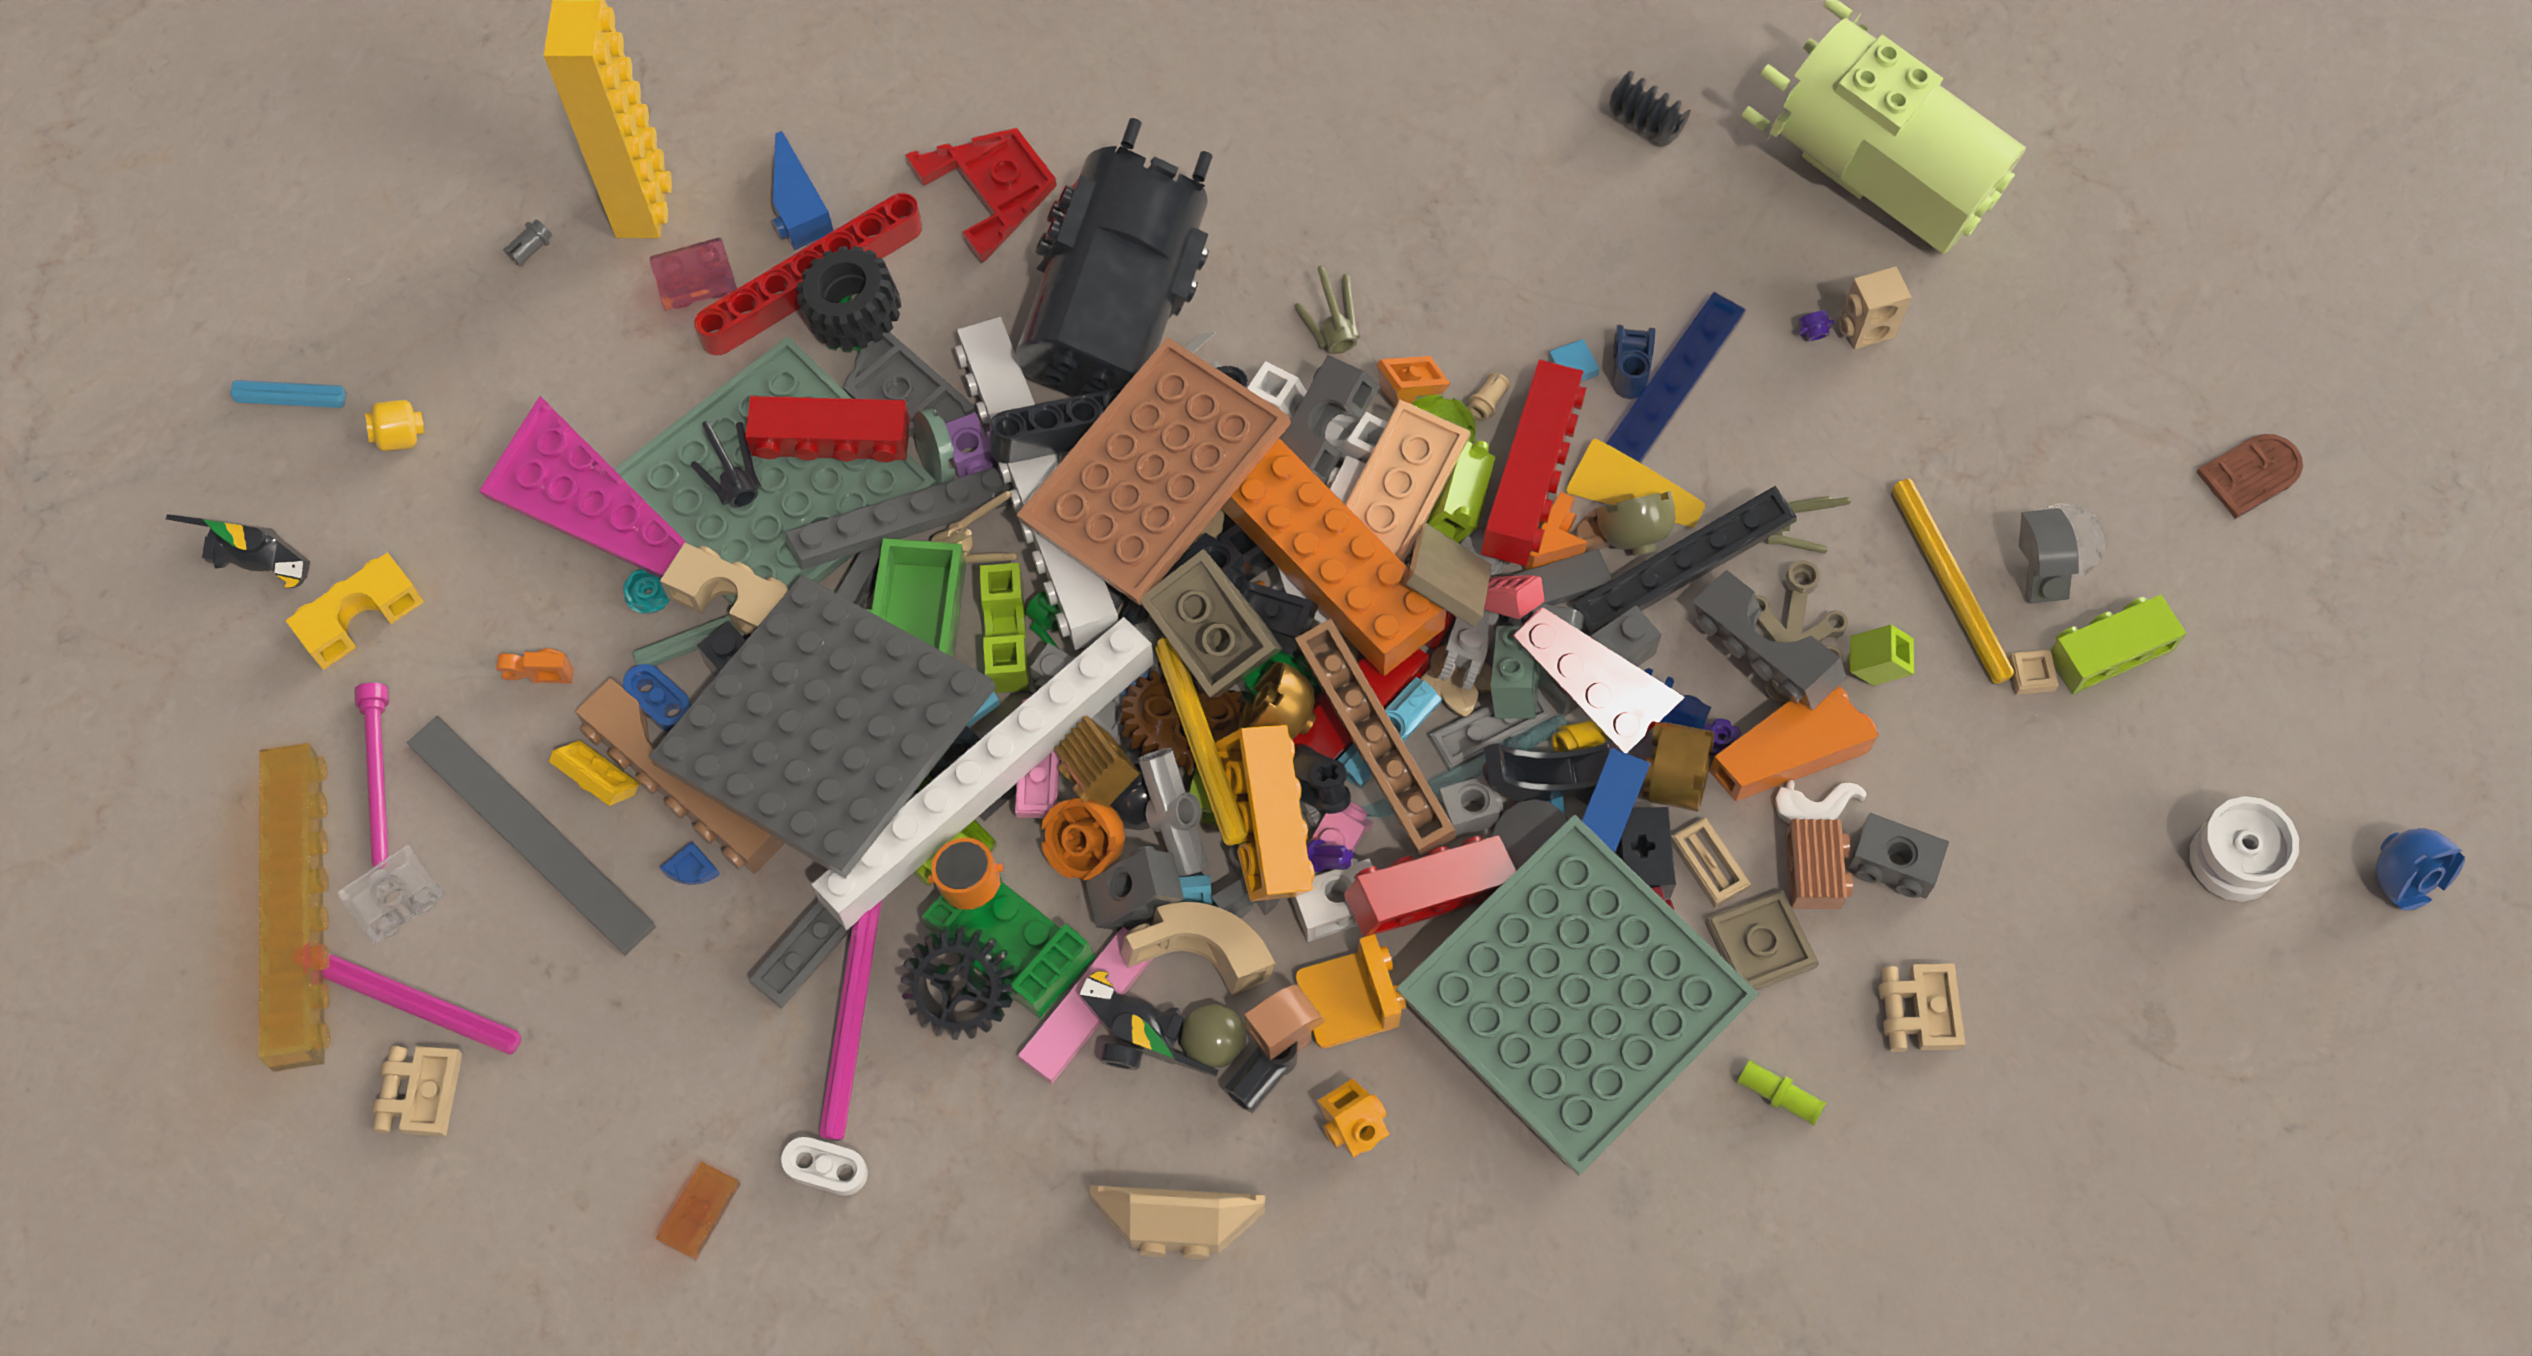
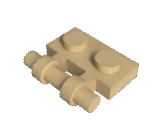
M1955 963L1913 964L1909 969L1911 981H1899L1898 968L1895 966L1881 968L1882 983L1879 984L1880 999L1885 1000L1887 1020L1883 1021L1884 1035L1889 1037L1891 1051H1907L1906 1035L1908 1034L1918 1035L1919 1051L1962 1050L1966 1043ZM1902 998H1913L1915 1017H1904Z
M391 1046L388 1059L382 1063L380 1077L383 1078L380 1097L374 1100L372 1114L376 1115L373 1131L388 1134L391 1131L393 1118L401 1117L399 1130L403 1134L446 1137L462 1053L458 1049L416 1046L413 1063L405 1062L407 1049ZM409 1079L405 1100H397L401 1081Z

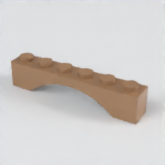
M611 678L575 711L583 724L579 730L591 743L597 746L602 742L610 749L607 752L608 756L621 769L625 770L630 766L637 772L638 775L635 779L644 789L652 795L658 791L667 798L664 801L666 807L679 819H682L685 815L695 823L692 828L705 842L711 844L715 840L724 848L721 852L722 855L737 869L744 865L755 874L785 844L653 765L649 758L653 748L648 734L647 717L639 702Z

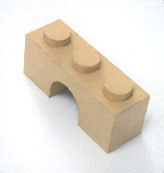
M688 543L683 544L660 580L669 599L701 614L714 598L720 595L736 596L737 600L731 608L729 615L735 629L748 636L752 635L789 591L784 583L775 578L768 577L767 580L755 575L743 563L735 561L731 564L720 559V556L715 551L706 546L696 548Z

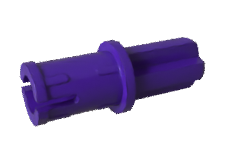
M1320 839L1306 843L1308 860L1312 862L1314 872L1319 873L1325 869L1346 870L1351 867V859L1354 857V853L1351 849H1347L1345 845L1327 844Z

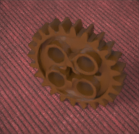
M1151 670L1149 679L1138 677L1136 686L1130 685L1127 696L1123 698L1120 724L1124 725L1123 736L1132 737L1131 749L1143 747L1141 757L1159 749L1171 748L1177 767L1184 766L1186 773L1191 775L1193 768L1197 767L1167 680L1164 674L1161 676L1154 670ZM1190 674L1214 742L1216 743L1239 730L1240 717L1246 704L1240 702L1242 693H1229L1228 690L1220 697H1209L1195 676Z

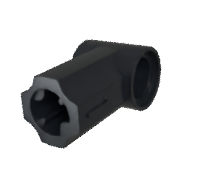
M1297 1042L1287 1048L1290 1053L1281 1060H1269L1260 1046H1258L1224 1087V1092L1243 1110L1253 1114L1282 1077L1289 1074L1297 1064Z

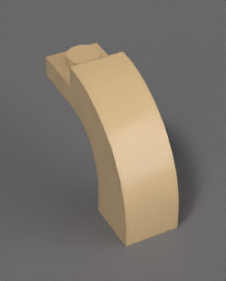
M1177 902L1156 907L1151 926L1149 924H1142L1132 929L1126 935L1121 951V956L1127 968L1175 951H1187L1206 958L1217 968L1231 996L1268 982L1276 964L1263 940L1246 922L1222 908L1198 902Z

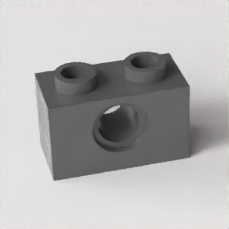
M1869 813L1861 827L1847 870L1856 873L1860 879L1866 882H1882L1895 887L1904 896L1927 899L1936 885L1950 841ZM1893 853L1901 856L1906 865L1893 863L1888 854Z
M1151 846L1133 850L1129 858L1120 863L1111 864L1107 870L1086 881L1097 928L1120 931L1122 927H1125L1128 930L1154 916L1156 907L1184 900L1173 853L1157 851Z

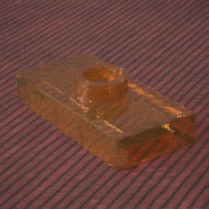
M701 1161L658 1233L657 1241L696 1261L740 1187L741 1183L739 1180Z

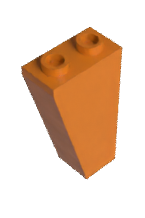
M1839 685L1812 711L1800 701L1797 704L1791 701L1787 702L1715 755L1709 772L1735 801L1785 784L1789 780H1796L1865 755L1872 749L1879 733L1876 731V726L1871 718L1865 713H1860L1849 702L1847 693Z

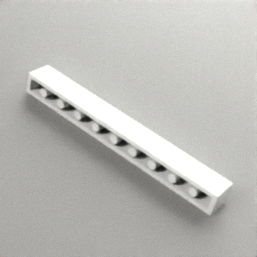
M1001 317L957 330L960 345L954 347L960 368L968 367L970 372L965 375V379L971 396L978 395L981 401L976 403V408L982 425H990L992 417L999 412L1035 405L1021 367H1019L1016 361L1014 349ZM989 431V432H986V433H987V437H988V441H989V433H990V431ZM1055 454L1014 463L998 462L1004 484L1011 482L1014 490L1010 491L1012 494L1010 499L1016 514L1059 465ZM1020 522L1027 544L1034 542L1037 550L1032 552L1037 572L1039 575L1046 573L1049 580L1043 584L1050 606L1058 604L1061 613L1055 614L1062 637L1070 636L1075 650L1090 646L1118 622V614L1105 581Z
M1123 617L902 806L846 879L831 870H828L812 884V887L819 902L848 930L868 910L870 911L931 858L942 846L953 839L1052 753L1054 746L1060 745V740L1065 739V734H1070L1071 728H1076L1077 722H1082V717L1089 716L1092 718L1154 664L1152 643L1127 619Z

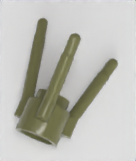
M1320 265L1318 273L1331 312V316L1323 322L1324 327L1322 331L1301 303H1297L1295 309L1317 338L1320 349L1328 347L1330 353L1341 354L1354 348L1357 344V339L1360 338L1355 323L1350 276L1348 274L1342 276L1347 318L1345 319L1344 315L1339 313L1325 267Z
M1830 496L1789 502L1788 504L1794 513L1849 505L1851 499L1849 497L1832 499ZM1790 525L1767 538V544H1783L1820 553H1826L1828 550L1824 545L1783 536V531H1790Z

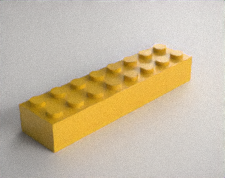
M552 0L543 56L615 237L660 239L662 224H667L668 207L665 202V195L671 192L672 177L670 171H665L663 150L657 148L655 127H650L648 123V107L646 104L641 103L640 84L638 81L633 80L631 59L624 55L622 33L616 32L614 10L612 7L607 6L605 0Z

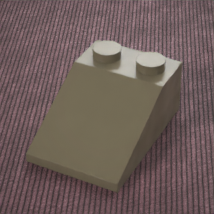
M1204 549L1147 591L1140 601L1209 697H1220L1283 650L1260 616Z

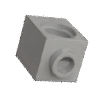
M1484 776L1439 789L1438 802L1453 825L1456 838L1495 827L1499 813L1503 810V803L1499 791L1491 788ZM1467 801H1474L1482 809L1477 812H1470L1462 804Z

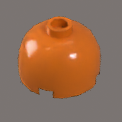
M1080 797L1069 798L1050 808L1042 822L1041 829L1045 828L1046 840L1041 843L1043 853L1051 867L1063 877L1090 880L1107 870L1111 864L1116 863L1122 855L1125 842L1124 824L1117 811L1111 806L1099 805L1094 800L1083 801Z

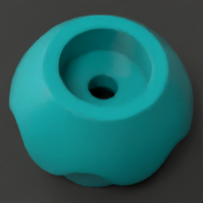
M642 569L632 572L623 585L626 604L640 614L657 613L664 609L671 599L667 597L662 587L661 578ZM647 590H652L650 594H645Z

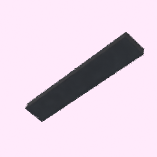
M1773 486L1571 603L1572 609L1579 611L1583 615V626L1591 636L1635 605L1643 611L1796 522L1797 516L1778 488Z

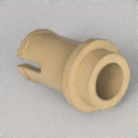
M1491 372L1478 393L1469 397L1467 410L1472 417L1479 421H1485L1487 418H1492L1495 415L1496 405L1510 388V382L1504 375L1500 374L1496 382H1494L1498 375L1497 372Z

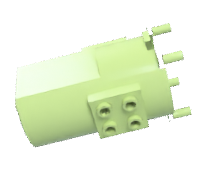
M1826 0L1823 6L1842 19V21L1819 44L1810 38L1803 46V49L1810 55L1794 75L1800 82L1792 89L1783 106L1788 111L1783 116L1782 112L1776 118L1774 124L1771 125L1769 138L1772 135L1777 137L1781 134L1804 151L1801 157L1858 199L1865 196L1944 254L1952 249L1963 235L1968 237L1981 221L1983 214L1986 211L1989 212L1998 202L2002 192L2014 178L2015 174L2012 171L2024 154L2026 147L1943 88L1940 84L1944 78L1882 34L1876 39L1867 33L1868 28L1863 24L1860 26L1856 25L1860 15L1852 23L1848 19L1852 15L1853 10L1839 0ZM1769 64L1760 74L1781 91H1784L1791 82L1790 79ZM1750 106L1745 109L1741 116L1762 132L1771 123V121Z

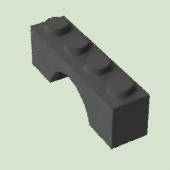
M1725 570L1692 601L1698 615L1696 622L1699 627L1712 637L1716 634L1723 639L1725 647L1735 657L1740 659L1744 656L1748 659L1754 671L1766 681L1773 679L1778 683L1782 693L1794 704L1800 701L1812 711L1847 678L1841 658L1813 636H1808L1794 642L1781 643L1768 640L1755 631L1761 609L1755 592L1728 570Z

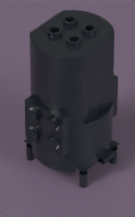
M1136 118L1129 119L1121 146L1117 151V146L1103 147L1091 152L1086 157L1076 182L1072 187L1066 185L1059 201H1054L1047 217V222L1051 224L1047 233L1044 232L1035 250V253L1040 255L1036 270L1043 272L1044 275L1015 353L1016 361L1027 376L1072 396L1124 387L1159 347L1168 319L1172 315L1177 317L1184 302L1189 303L1192 300L1198 286V282L1193 280L1196 270L1200 271L1209 253V250L1204 248L1209 234L1199 230L1208 204L1207 194L1204 189L1205 185L1199 182L1205 181L1213 158L1212 154L1207 151L1200 152L1192 175L1193 179L1179 173L1177 182L1172 179L1176 176L1179 167L1155 156L1150 161L1152 164L1149 168H1145L1143 166L1146 158L1128 150L1134 148L1142 122Z

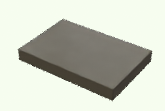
M1425 523L1417 535L1406 584L1464 622L1475 627L1484 614L1492 564Z

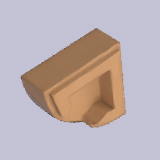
M1595 509L1590 511L1578 525L1575 536L1586 541L1585 552L1611 547L1612 545L1601 532Z

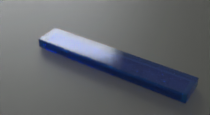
M1713 292L1606 444L1642 463L1745 316L1746 309Z

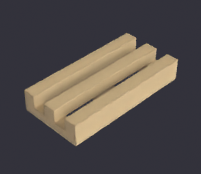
M1706 817L1671 836L1672 846L1714 908L1721 905L1726 899L1730 900L1737 893L1744 892L1750 888V881ZM1700 831L1724 865L1735 882L1733 885L1729 884L1711 854L1696 835L1697 832ZM1684 839L1688 840L1722 891H1718Z

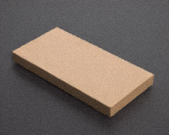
M1399 400L1345 505L1405 564L1416 543L1418 532L1427 522L1470 438V431L1403 400Z

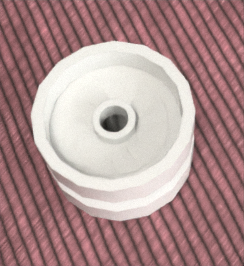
M2243 796L2227 800L2215 809L2207 821L2200 826L2190 843L2189 861L2196 878L2208 891L2226 900L2245 902L2263 896L2292 869L2299 855V836L2292 820L2278 806L2261 798Z

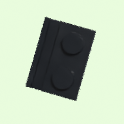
M1244 580L1239 592L1282 646L1283 650L1279 654L1298 659L1299 649L1295 638L1309 631L1319 605L1312 600Z

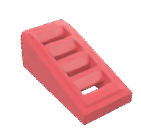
M1534 575L1490 577L1484 610L1520 620L1544 602L1541 577Z

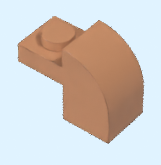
M1292 985L1276 992L1244 1014L1245 1028L1269 1060H1272L1295 1042L1298 1044L1297 1053L1311 1043V1031L1325 1022V1019L1298 985Z

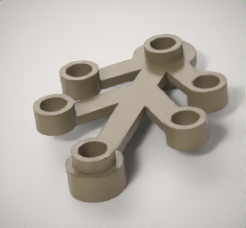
M1801 560L1793 563L1787 573L1786 585L1792 593L1786 629L1769 609L1768 600L1763 596L1756 595L1759 606L1763 609L1757 622H1759L1774 642H1794L1808 636H1813L1821 642L1827 637L1837 638L1842 636L1848 626L1847 616L1841 611L1834 610L1828 612L1823 621L1802 633L1808 594L1815 590L1820 579L1818 568L1809 561ZM1803 578L1806 580L1807 585H1801L1795 579ZM1836 620L1841 624V627L1833 628L1828 621ZM1831 645L1826 646L1840 657L1841 661L1843 660V654L1839 648ZM1773 679L1765 681V690L1773 701L1784 705L1790 701L1782 693L1778 683Z

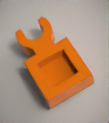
M550 648L540 649L538 652H524V657L508 653L498 654L496 666L497 671H502V679L504 680L530 678L532 683L572 684L574 668L565 653Z

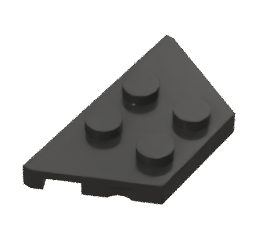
M884 332L881 335L882 340L877 343L873 340L868 343V347L861 349L856 359V368L850 373L844 386L845 392L852 399L906 400L911 419L909 437L915 436L914 417L915 413L920 410L935 409L936 415H939L945 423L975 412L977 415L975 405L892 333Z

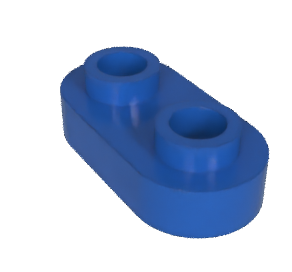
M640 664L634 666L626 673L623 679L624 690L639 702L644 714L664 731L669 732L692 706L688 696L653 665ZM652 685V689L649 692H640L643 686ZM671 710H680L677 716L667 717Z

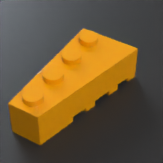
M1287 725L1241 728L1217 741L1215 745L1247 831L1245 841L1239 845L1237 853L1249 899L1252 902L1297 897L1313 890L1314 868L1312 862L1308 860L1306 848L1308 829L1305 820L1302 819L1300 810L1301 785L1294 772V743L1289 737Z

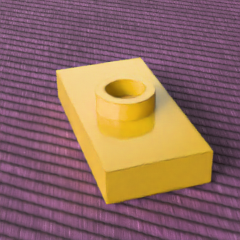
M581 740L553 750L548 761L577 782L579 787L592 793L608 806L634 796L639 786L637 781Z

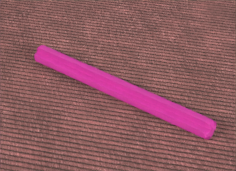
M882 900L870 911L868 910L852 927L819 1131L820 1137L829 1140H842L845 1137Z
M308 944L301 945L293 957V962L301 969L506 1054L515 1053L521 1043L522 1036L514 1029Z

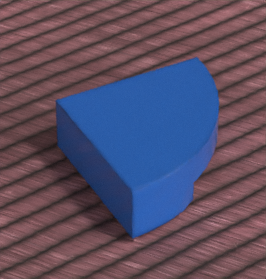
M693 842L689 843L660 866L661 871L668 878L687 885L706 883L720 875L714 865Z

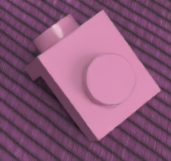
M1351 802L1348 808L1336 814L1326 813L1310 842L1320 839L1327 844L1345 845L1347 849H1351L1354 853L1363 835L1372 829L1374 822L1366 817L1368 812L1364 808Z

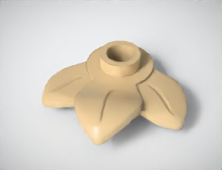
M1442 645L1433 652L1430 659V669L1421 677V680H1425L1432 686L1452 711L1462 717H1468L1474 710L1478 693H1491L1493 669L1484 661L1471 690L1462 687L1466 670L1455 666L1452 676L1447 681L1440 679L1439 675L1443 666L1441 659L1446 645Z

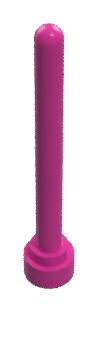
M364 683L354 688L355 706L364 715L371 863L376 870H383L388 866L389 858L381 714L385 712V707L389 704L388 687L381 683Z

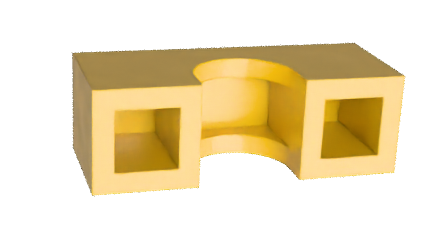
M387 552L379 558L368 561L360 571L345 581L335 583L327 593L312 603L299 607L294 615L285 621L318 665L324 670L357 648L348 635V625L355 615L362 611L375 610L382 613L388 622L392 624L424 601Z

